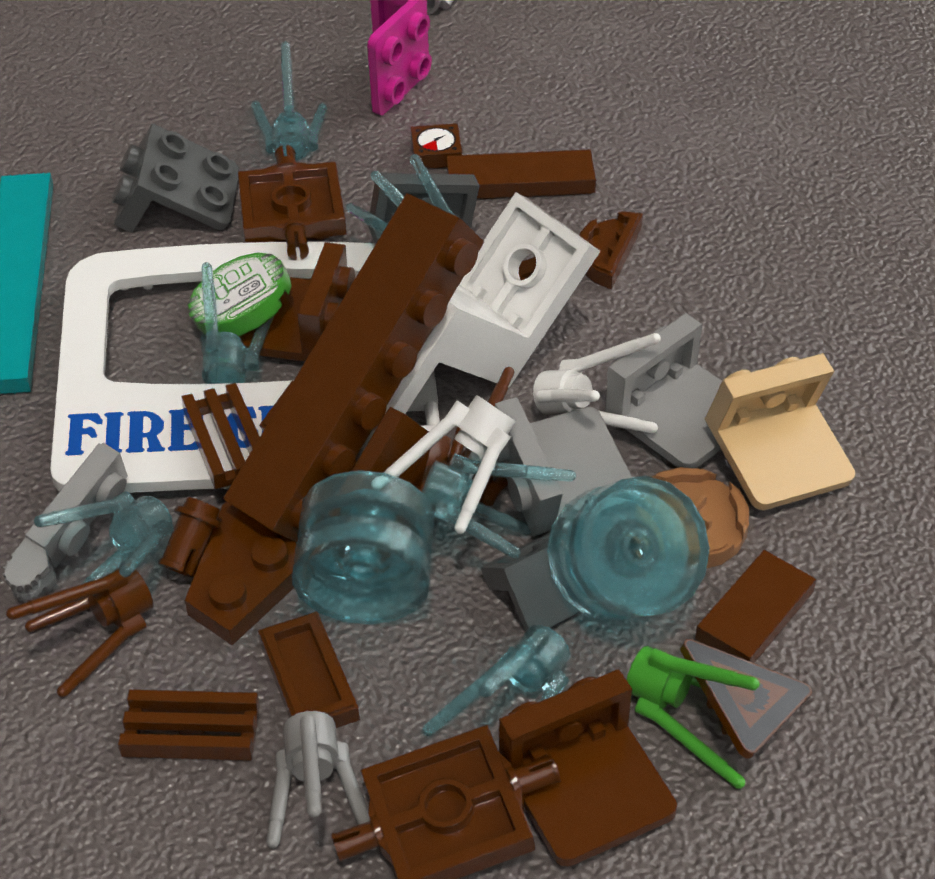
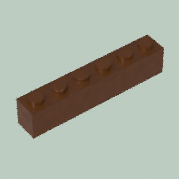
M406 193L225 494L224 500L272 531L304 545L310 533L321 523L325 508L340 483L352 471L356 456L371 431L379 425L384 417L386 406L402 379L413 369L417 354L432 329L443 319L448 302L463 277L472 270L477 261L478 252L485 241L461 218Z

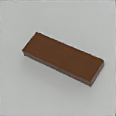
M591 149L447 156V174L475 175L479 183L477 199L513 197L515 192L528 197L593 194L596 190V176Z

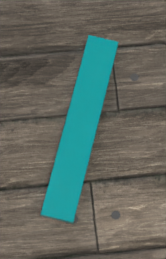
M51 173L1 176L0 394L31 392L54 187Z

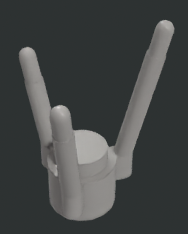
M305 711L290 717L283 727L284 749L276 753L277 775L266 843L270 848H276L280 843L291 776L293 774L298 780L304 781L309 816L316 818L321 814L320 781L329 777L334 768L337 769L357 825L370 821L368 808L350 764L348 744L337 741L336 724L333 718L319 711Z

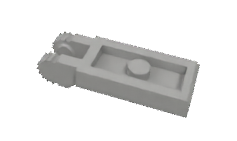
M104 442L97 444L25 534L24 540L12 553V559L6 561L7 565L3 567L5 570L3 576L7 585H10L14 597H17L19 602L23 601L26 603L27 601L45 596L47 591H51L57 583L55 568L66 555H74L83 546L90 532L89 525L102 508H111L123 494L128 475L121 454Z

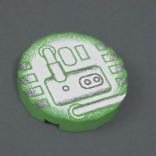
M257 252L239 256L220 265L199 283L188 303L189 316L197 328L207 337L216 338L215 333L224 332L227 338L241 336L259 328L275 316L283 305L280 297L284 292H287L289 295L291 290L290 275L282 261L273 254Z

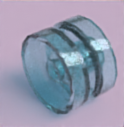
M362 470L333 474L314 484L302 500L299 535L293 563L292 585L300 599L320 614L350 623L376 624L390 622L415 612L427 599L430 583L432 557L430 553L435 513L427 496L410 482L387 473Z
M648 476L621 479L605 486L587 490L565 504L552 525L547 553L552 578L565 600L586 616L611 622L669 613L692 598L705 577L710 547L705 522L691 498L670 482Z

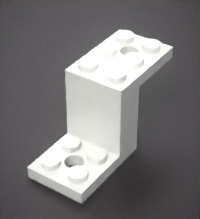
M515 192L484 239L485 242L478 252L474 267L463 277L448 302L443 319L434 326L417 354L413 369L402 379L386 406V412L389 407H392L405 414L439 362L498 383L506 367H512L514 369V376L508 386L510 388L600 253V250L529 199ZM534 254L536 257L535 270L530 277L521 280L519 277L520 264L525 257ZM377 427L371 431L360 451H364Z

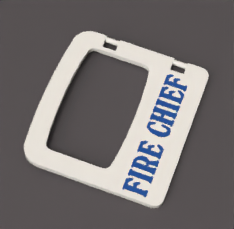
M245 242L103 252L80 260L70 269L65 285L50 467L54 487L60 492L97 444L104 442L121 454L128 475L123 493L214 489L183 412L181 396L192 393L195 401L204 399L203 391L215 388L217 395L226 393L225 385L232 383L147 384L108 380L105 377L110 296L120 289L126 291L129 288L143 287L146 290H150L153 288V285L199 282L220 265L239 256L257 252L273 254L281 260L290 277L311 278L325 242H307L309 254L304 259L300 258L299 247H296L297 260L291 259L288 256L286 242ZM328 242L346 245L347 267L354 268L355 278L375 246V243ZM434 371L407 410V412L425 411L426 425L422 427L427 431H430L440 422ZM291 381L236 383L259 436L263 433L259 426ZM226 409L224 412L246 461L249 452L231 410ZM211 414L202 415L224 471L233 470ZM359 451L358 455L356 456L355 464L361 456L362 451Z

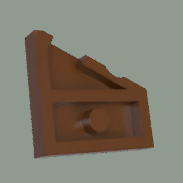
M225 502L217 517L221 525L219 529H213L186 595L185 605L188 616L233 646L308 576L315 567L313 553L291 539L272 531L229 502Z

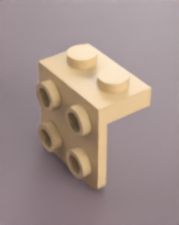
M824 353L803 359L790 357L769 368L753 372L740 370L730 374L721 382L705 417L706 423L749 501L758 510H768L850 485L855 477V470L816 405L834 373Z

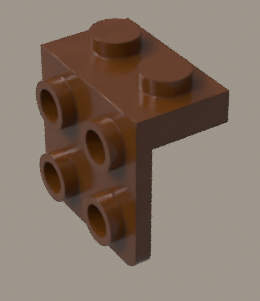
M325 242L311 280L290 277L291 290L289 295L287 292H284L280 297L283 305L275 316L259 328L241 336L227 338L223 332L221 335L223 348L230 352L306 361L355 280L354 268L347 267L346 245Z
M619 669L598 678H583L574 683L567 691L540 702L530 701L514 708L507 716L499 719V753L511 763L513 769L545 758L550 754L554 759L561 782L523 794L526 812L554 860L564 867L578 864L672 821L676 816V799L628 727L632 688Z

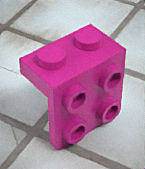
M370 0L373 33L369 37L367 49L373 113L383 116L392 106L399 104L404 95L420 80H423L430 71L432 59L429 54L428 45L430 18L427 15V0Z

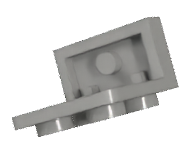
M687 313L668 326H662L653 332L661 336V341L658 344L617 358L612 362L607 371L605 412L656 423L658 430L652 434L626 430L678 468H698L721 450L705 421V417L722 380L697 364L702 323Z
M517 397L495 403L497 409L516 421L508 433L511 438L501 451L496 463H500L508 481L511 500L517 511H522L532 536L558 529L580 517H597L632 506L633 497L638 495V488L597 409L584 407L529 423Z

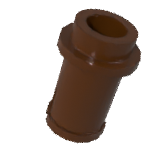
M186 497L183 506H176L174 513L179 516L163 556L158 561V565L164 568L169 567L171 571L194 578L196 568L212 529H219L221 525L216 520L220 509L191 497Z

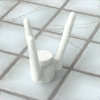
M653 333L579 359L562 360L559 370L541 372L537 376L533 388L534 402L538 410L546 415H560L587 407L590 402L598 401L600 398L599 392L592 389L591 381L586 375L582 374V370L656 345L661 341V336L658 333ZM599 411L605 424L609 426L651 434L656 433L658 430V426L654 422Z
M478 395L474 397L469 407L456 400L443 420L371 484V491L373 493L381 492L449 431L458 426L460 430L454 439L472 452L447 497L449 503L456 504L477 470L454 526L456 533L463 534L469 525L472 515L475 513L497 459L511 438L508 433L516 421Z

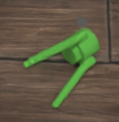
M644 646L636 655L627 676V682L632 688V695L639 698L635 712L655 721L737 789L743 788L745 786V779L730 767L725 760L663 710V708L668 704L676 708L679 707L687 696L691 685L700 687L695 677L748 690L758 689L760 685L759 680L735 671L678 658L659 649Z

